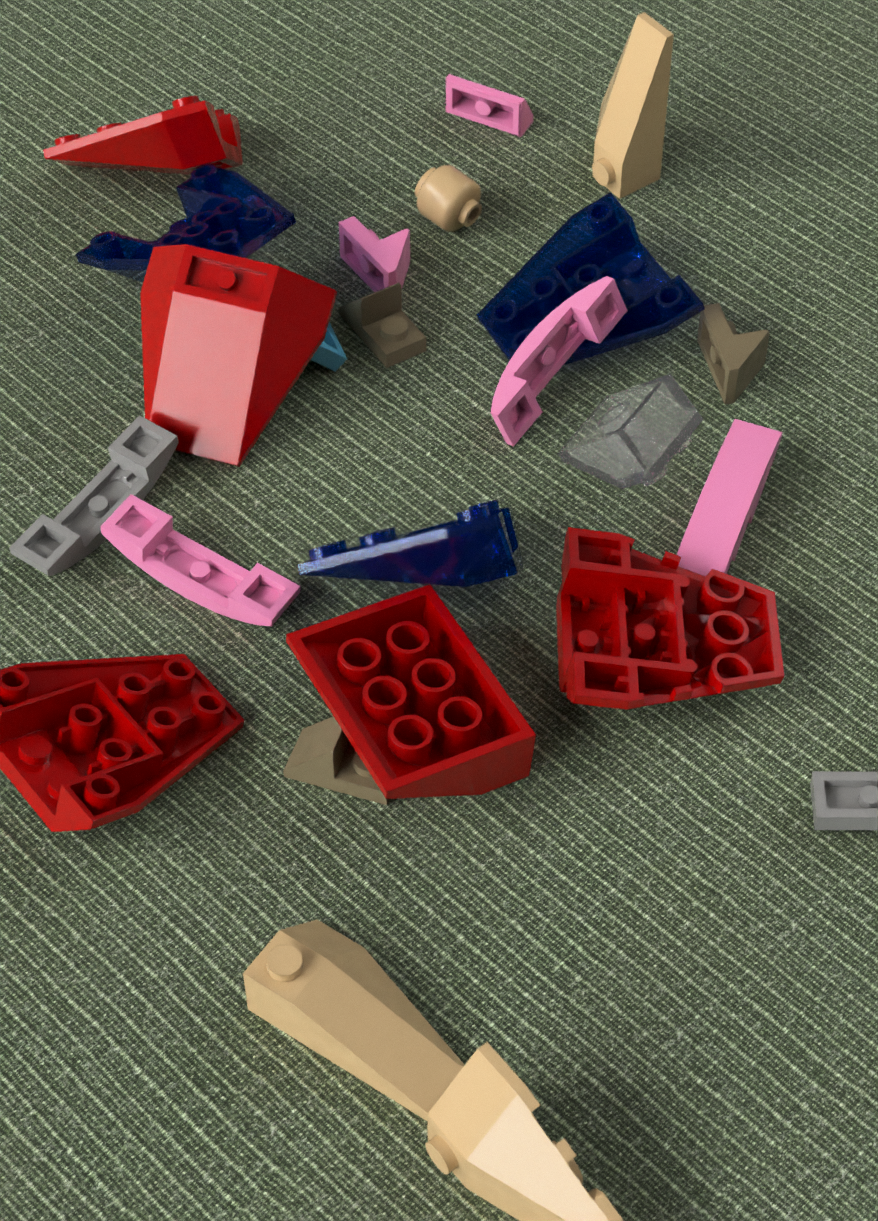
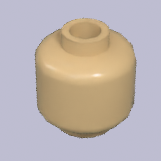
M444 165L438 168H431L422 175L417 183L415 197H417L416 203L419 213L447 232L457 231L463 226H471L478 219L482 210L480 186L455 167Z

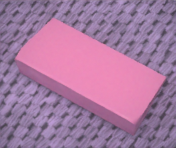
M450 74L446 77L447 113L520 137L533 123V114L524 98Z

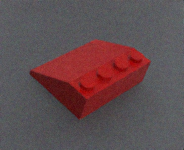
M431 584L286 634V642L386 799L482 795L530 775L536 739L535 732Z

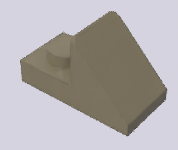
M400 283L339 307L340 316L386 368L426 351L425 335L402 311Z
M716 303L701 306L697 341L726 405L732 404L738 399L763 367L766 360L770 333L768 330L737 334L733 321H727L720 304Z
M334 716L302 729L283 770L284 777L380 804H388L390 799L385 798Z

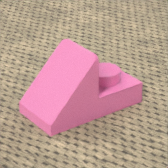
M355 216L339 222L340 257L374 292L396 283H400L402 290L410 264V230L403 229L379 240L376 233L371 229L368 230Z

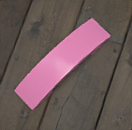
M606 276L588 285L561 303L532 330L508 362L496 387L491 407V415L506 444L514 447L541 415L542 410L536 397L581 343L587 339L600 344L628 311L614 278Z
M132 494L100 526L101 533L112 545L154 579L181 596L231 619L259 626L272 627L300 593V585L259 563L251 571H248L173 530V517Z

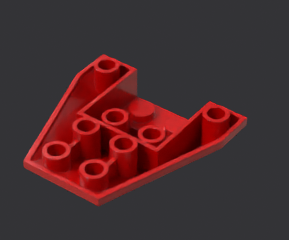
M188 96L174 100L172 102L173 109L125 124L113 123L101 126L96 129L97 133L81 137L80 134H72L54 140L55 146L43 150L45 159L69 166L199 176L243 165L238 118L232 114L225 115L224 109L215 110L213 104L205 100L200 101L199 96Z
M187 244L153 247L140 292L145 419L177 435L179 443L175 451L240 467L325 339L337 291L280 266Z
M185 654L20 663L0 669V769L51 832L91 830L139 812L242 729L245 721Z

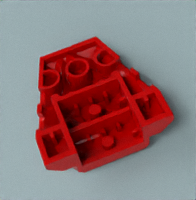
M568 527L565 535L561 565L562 583L557 595L556 620L559 690L567 693V698L573 704L627 710L781 684L785 675L775 592L715 569H711L706 576L678 566L681 557L665 551L662 560L632 549L635 539L620 533Z

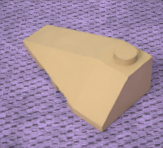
M645 12L637 15L601 103L592 165L593 177L600 185L605 186L619 199L659 180L661 175L674 34Z
M319 920L279 930L243 972L249 1011L426 1121L429 1111L465 1065L363 946Z
M488 1042L480 1046L427 1114L428 1142H426L425 1146L430 1158L438 1169L446 1175L453 1172L468 1190L519 1221H624L602 1191L593 1188L588 1192L582 1184V1173L573 1159L577 1155L565 1138L559 1142L549 1139L532 1113L541 1105L525 1083Z

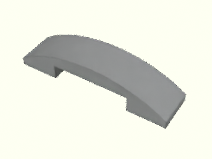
M139 415L108 447L111 461L54 519L42 514L9 547L11 554L48 576L62 572L84 559L107 540L101 533L100 526L130 494L144 500L172 457L179 443L177 435Z

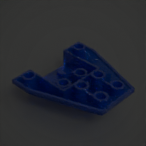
M205 165L195 169L190 174L191 178L176 187L187 219H182L172 224L169 232L150 242L112 231L103 232L90 240V245L75 255L79 263L143 283L153 247L187 244L246 258L295 224L296 220L293 213L239 173L216 168L214 165Z
M610 192L572 215L476 316L507 360L510 361L518 347L532 330L561 303L578 291L606 276L614 278L628 311L600 344L585 339L565 362L564 365L663 335L703 311L705 307L703 302L680 275L671 279L643 246L633 218Z
M498 499L469 506V510L456 513L457 520L397 535L395 527L365 534L358 537L360 546L349 549L347 548L346 540L318 546L308 550L309 560L297 564L299 575L469 587L516 575L524 566L512 507L500 508Z

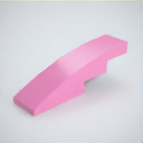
M734 419L705 482L677 552V555L681 557L679 567L706 576L711 569L727 574L731 561H735L748 523L752 522L781 441L782 432Z

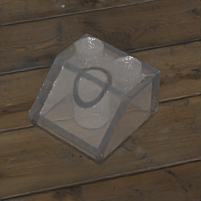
M668 374L606 396L557 455L563 462L621 489L641 483L644 486H650L666 475L669 470L667 464L673 456L682 452L691 444L693 440L691 434L703 421V418L673 376Z

